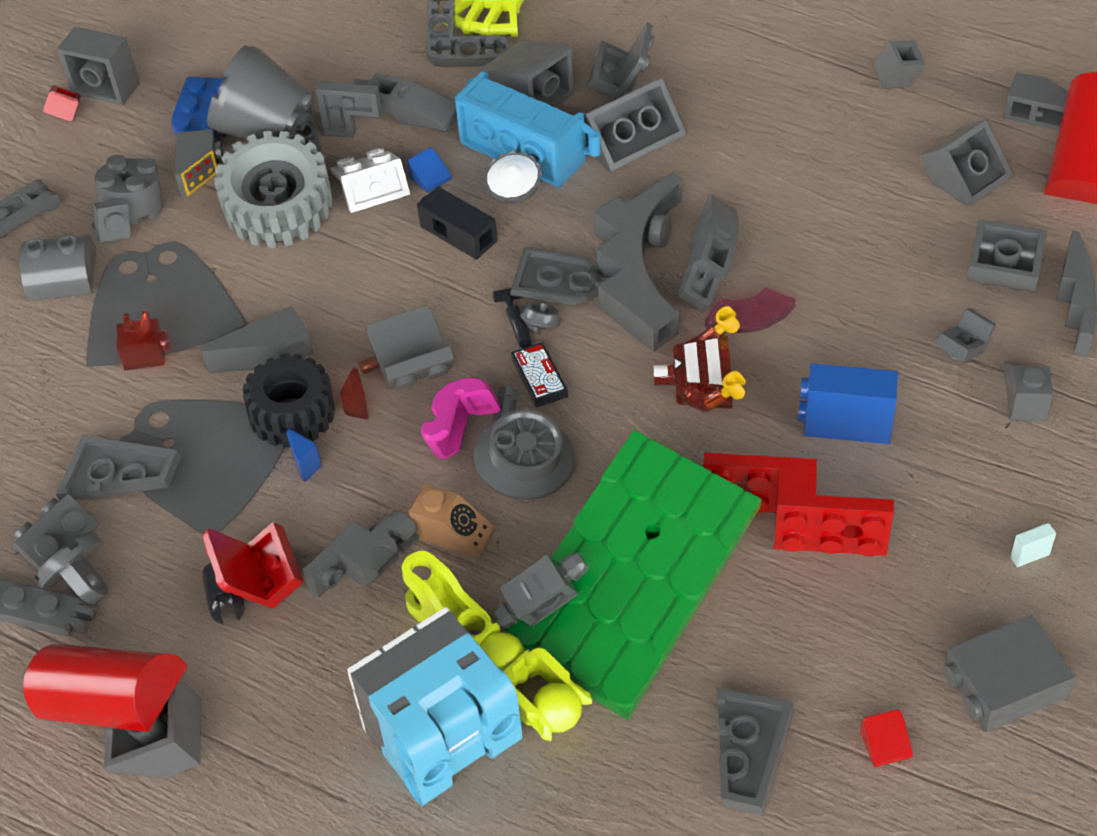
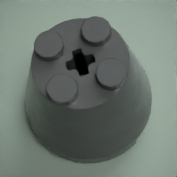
M244 45L235 54L223 73L225 79L219 88L218 97H212L207 115V125L220 133L245 139L255 134L256 139L264 138L263 132L272 131L273 137H279L280 131L289 132L290 139L293 140L296 136L297 128L303 130L309 120L310 114L305 111L309 109L314 99V94L308 92L257 47Z

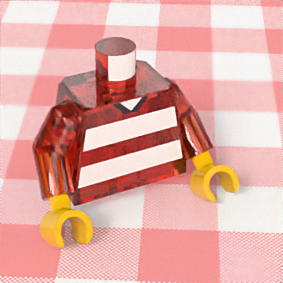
M729 306L722 307L716 313L717 325L713 323L698 336L685 343L676 344L673 347V364L653 365L654 386L674 385L676 403L688 405L702 412H709L714 408L732 409V399L739 400L744 397L745 390L742 386L746 384V380L738 371L731 372L728 336H724L723 333L725 331L727 333H735L739 329V321L735 318L736 312Z

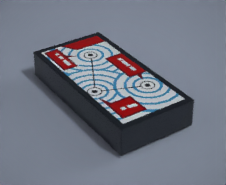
M543 342L511 352L512 362L536 408L568 397V389Z

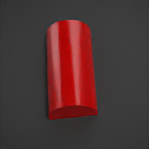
M1097 72L1080 74L1070 83L1044 191L1046 195L1097 204Z
M51 644L38 651L30 661L24 677V696L30 711L38 719L149 732L188 665L180 657L170 653Z

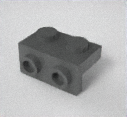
M69 494L60 501L53 498L41 509L39 513L42 517L35 524L32 525L28 521L15 532L12 537L16 541L13 543L11 551L15 555L21 553L38 570L61 548L68 546L71 549L74 546H78L79 544L76 542L77 537L87 532H93L99 523Z

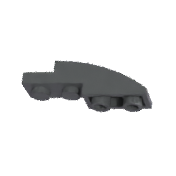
M375 73L370 81L355 79L353 84L378 86L382 108L381 113L394 115L398 124L447 131L457 117L455 102L419 84Z
M712 194L707 197L689 248L693 249L676 295L702 312L711 307L719 282L728 275L735 252L739 227L737 210Z

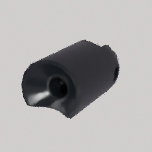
M209 563L202 571V579L212 619L224 625L220 607L226 604H233L239 621L245 611L244 598L221 590L215 581L216 575L212 563Z

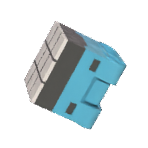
M447 607L347 669L364 731L404 781L410 794L420 806H424L452 787L453 775L485 754L491 759L495 758L523 737L518 697L512 682L502 669L493 663Z

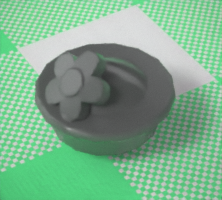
M546 302L529 303L520 314L525 325L534 334L538 332L536 327L556 328L561 323L559 311L547 305Z

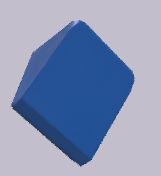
M431 147L407 161L409 177L427 193L452 179L451 173Z
M289 429L286 434L291 453L302 480L306 482L321 467L317 445L294 430Z

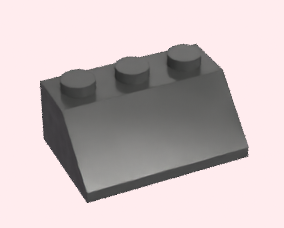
M663 78L650 82L584 114V123L593 130L600 132L601 154L594 158L609 172L687 134ZM586 133V146L588 147V134Z

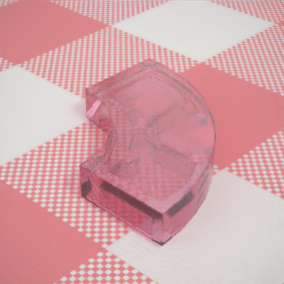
M768 288L746 300L720 298L705 319V328L714 329L718 324L715 318L716 313L722 307L729 306L736 312L735 318L740 324L739 329L735 333L759 331L773 326L787 317L795 308L796 299Z

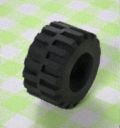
M283 354L278 359L273 357L266 359V364H258L254 367L255 373L247 375V383L243 384V399L250 427L254 433L257 432L258 438L262 441L268 439L270 445L277 446L279 443H283V448H290L286 434L289 429L312 441L319 438V432L325 433L329 429L328 423L333 422V411H335L330 378L328 373H325V368L321 364L316 365L314 359L310 357L303 359L302 355L295 354L293 357ZM299 398L293 402L279 403L286 399Z

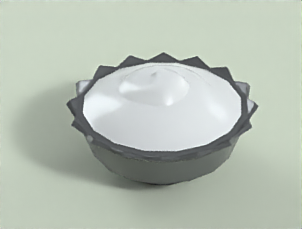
M511 151L508 154H500L498 159L491 160L490 166L484 169L485 176L482 178L485 183L484 189L490 193V196L505 203L525 201L533 195L537 186L541 183L540 178L543 174L540 170L541 163L536 162L535 156H528L525 151L520 153Z

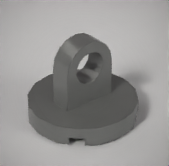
M87 532L77 537L76 542L79 544L78 546H74L71 549L68 546L63 547L50 557L38 569L37 574L34 576V581L44 590L65 579L82 600L91 605H96L108 594V588L100 575L87 561L100 548L102 541L94 532Z

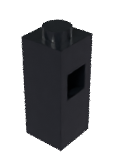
M439 186L417 203L420 227L476 260L498 242L495 218Z

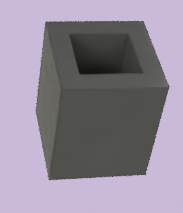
M889 41L874 62V67L883 88L909 87L925 66L916 41Z

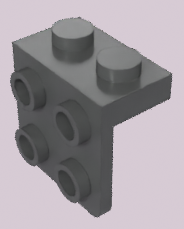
M646 23L628 52L601 40L596 48L587 87L613 99L623 96L626 91L631 92L637 80V73L639 71L643 73L650 61V56L647 53L654 42V36L651 35L653 25Z
M427 306L371 323L367 327V335L388 390L395 387L397 389L410 387L418 379L427 376L436 378L448 373L449 369L452 368L454 356L450 346H444L432 311Z

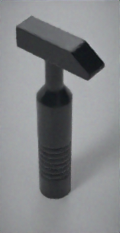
M511 288L493 291L495 303L506 301V313L519 347L525 348L530 346L532 341L525 323L520 317V310L512 301L524 297L510 295Z

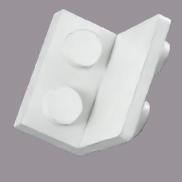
M377 148L366 152L367 157L355 160L354 157H347L338 160L337 166L330 168L332 175L341 182L346 203L351 213L410 195L399 157L390 151H384V148Z

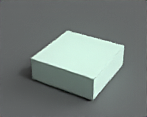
M1049 523L1043 524L1016 535L1010 556L1016 567L1050 555L1056 535Z

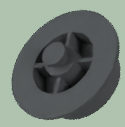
M516 410L503 415L481 432L474 449V462L480 477L490 488L510 498L531 500L548 496L565 484L573 469L574 452L568 437L551 418L533 410Z

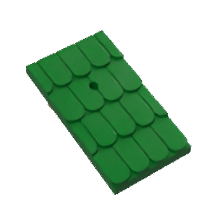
M633 430L601 477V482L576 516L573 526L551 556L560 564H562L561 559L572 553H579L585 559L589 566L587 572L577 581L571 580L578 595L535 626L531 627L529 624L518 619L516 624L507 628L504 632L517 637L525 651H532L536 648H543L548 651L570 673V680L589 692L592 699L626 720H629L761 507V498L748 491H744L743 488L715 473H711L708 469L684 456H680L662 444L648 439L647 436L636 430Z

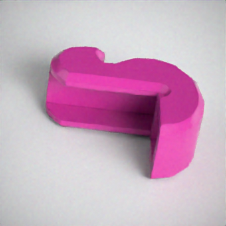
M464 378L450 382L440 389L432 400L431 410L436 418L431 422L426 421L423 423L421 436L437 458L446 459L457 454L461 449L469 415L499 413L501 410L500 402L489 383L480 378Z

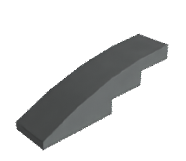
M1072 231L1056 300L1070 303L1065 327L1078 330L1074 355L1088 357L1094 337L1097 312L1095 279L1090 258L1080 233Z

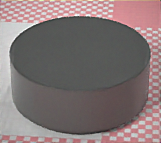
M655 214L652 217L648 230V239L651 246H666L671 228L668 215Z

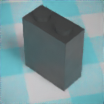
M1032 615L949 647L945 666L943 667L944 676L948 684L952 688L956 687L963 697L968 715L971 719L977 720L985 732L1069 698L1076 678Z

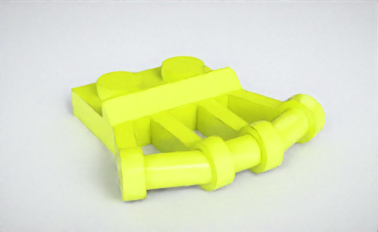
M455 0V27L461 29L463 34L466 35L477 33L482 36L511 35V37H518L517 13H520V7L524 0ZM472 5L465 18L459 16L461 12ZM489 8L490 11L484 22H477L483 9ZM503 11L509 12L510 23L496 24Z

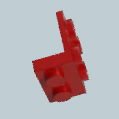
M272 522L248 544L210 528L202 534L206 546L205 552L210 558L216 575L215 581L219 588L226 593L238 595L253 603H259L273 609L304 583L284 527L280 524Z

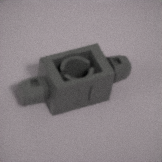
M572 553L561 559L562 564H560L550 556L545 555L500 587L508 602L502 601L493 609L490 614L493 622L499 624L500 629L511 627L518 622V619L529 624L531 627L535 626L578 595L571 580L577 581L587 572L589 566L585 559L579 553Z

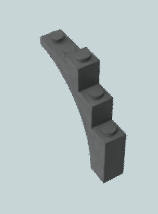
M674 172L662 180H658L653 186L634 196L629 202L626 203L621 198L616 197L594 212L595 236L603 241L596 248L597 272L607 277L598 286L599 309L653 352L678 335V311L657 291L649 278L643 260L652 217L655 214L666 215L682 201V178Z

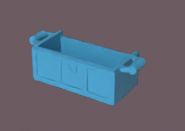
M484 71L475 78H470L467 81V86L455 96L460 144L493 159H498L500 154H508L511 151L517 153L525 151L528 156H535L536 162L541 163L540 170L543 174L540 180L558 188L584 164L586 155L597 157L601 154L600 132L593 130L584 123V114L578 112L576 115H571L547 103L517 92L512 88L489 80L488 73ZM586 133L588 134V147L586 146Z

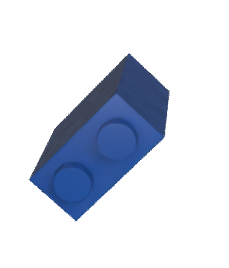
M811 363L809 378L802 377L800 399H807V401L800 400L798 421L805 422L804 436L890 444L897 401L898 371Z

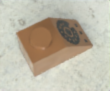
M424 484L409 510L410 519L418 528L415 534L419 536V539L477 558H481L495 531L494 525L459 494L428 484Z

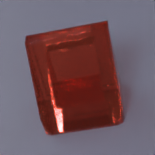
M353 368L340 392L344 413L346 416L367 420L369 419L359 371L357 368Z

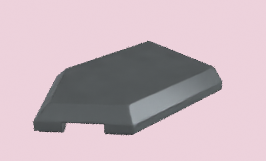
M524 248L510 295L576 306L599 296L598 286L607 277L603 278L595 270V265L588 258Z

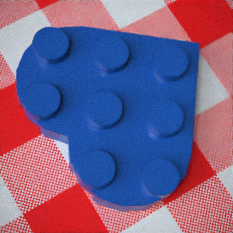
M186 78L171 119L175 135L180 132L213 129L207 125L208 110L212 97H218L219 88L225 78ZM213 129L215 138L220 136L221 134L224 137L227 136V134L220 133Z

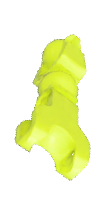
M422 550L414 552L405 558L402 563V575L405 584L410 588L405 594L406 607L409 613L421 623L447 607L467 632L471 630L482 632L478 635H471V637L512 682L518 697L520 720L527 726L532 725L538 734L548 741H552V733H564L573 728L581 717L582 705L592 704L590 693L570 680V673L548 651L543 648L525 651L517 637L509 633H500V625L491 623L487 612L465 593L452 572L431 553ZM425 566L429 568L431 576L427 580H422L412 572L414 567ZM539 675L549 684L539 689L533 699V703H531L515 686L526 682L528 678Z

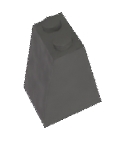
M522 40L480 68V73L482 71L488 73L489 80L512 88L552 107L558 106L574 94L572 48L565 44Z

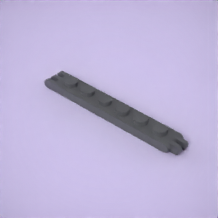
M0 579L1 621L62 636H69L71 631L86 633L89 628V624L86 621H92L96 615V612L92 608L85 606V601L78 597Z

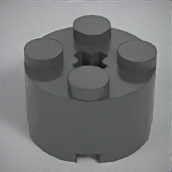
M113 155L107 159V164L103 165L96 172L94 179L98 202L125 198L129 207L130 224L140 223L139 218L147 215L151 219L162 210L163 200L159 173L153 159L125 158L123 155Z

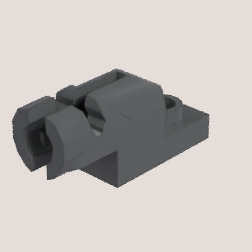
M397 510L375 524L369 531L354 521L303 569L308 591L320 598L328 589L334 588L344 574L357 583L367 586L399 559L398 551L406 552L417 542L419 536L415 534L418 530L416 524L410 517Z

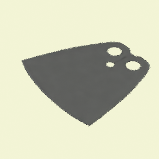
M168 242L156 245L148 252L137 253L132 251L120 254L112 258L106 266L97 290L89 328L87 366L116 365L168 355L215 340L245 326V323L218 279L184 245L178 242ZM165 251H173L177 254L176 261L170 265H161L158 263L157 257ZM131 260L138 264V269L130 275H122L118 272L119 265L125 261ZM149 275L157 277V280L153 283L146 282V278Z
M169 400L151 403L145 406L135 418L136 425L134 430L119 440L167 448L163 446V441L168 438L174 439V445L168 449L177 450L182 458L169 488L142 492L157 505L202 534L208 528L220 532L239 514L266 480L284 450L283 443H279L277 446L270 445L268 439L262 441L258 438L257 432L254 433L252 431L245 403L227 401ZM155 412H166L169 415V422L161 428H152L148 424L149 417Z

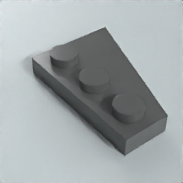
M82 435L56 496L61 500L69 494L74 500L169 488L182 457L174 449Z
M716 687L719 714L721 799L723 807L764 815L794 716V703Z

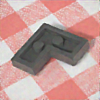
M318 81L315 90L325 136L354 138L356 133L354 116H380L382 108L378 86Z

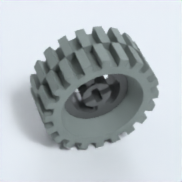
M272 131L263 132L264 138L256 139L255 134L247 137L248 143L243 146L240 141L233 145L234 154L226 151L222 156L224 165L218 164L216 168L215 187L225 220H227V224L232 232L236 230L237 236L245 241L249 236L252 245L260 246L262 240L266 241L268 248H276L277 241H284L285 247L294 245L292 238L299 236L301 241L309 238L307 230L311 228L317 232L321 228L320 219L327 220L329 216L328 207H332V192L324 158L321 152L317 153L316 146L311 141L305 144L304 137L296 134L293 140L290 139L289 132L280 131L279 137H273ZM288 186H291L295 189L294 193L291 196ZM259 192L262 197L261 202L256 200V196L259 194Z

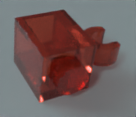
M142 311V320L133 321L130 319L129 314L125 313L123 315V323L117 324V351L124 370L165 365V351L170 350V342L167 331H161L158 319H150L149 313Z

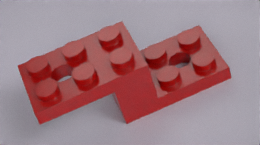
M704 452V468L743 488L744 491H748L761 498V507L757 513H775L774 549H785L790 552L801 550L818 551L827 554L850 553L869 557L876 555L887 556L894 515V499L816 495L817 459Z

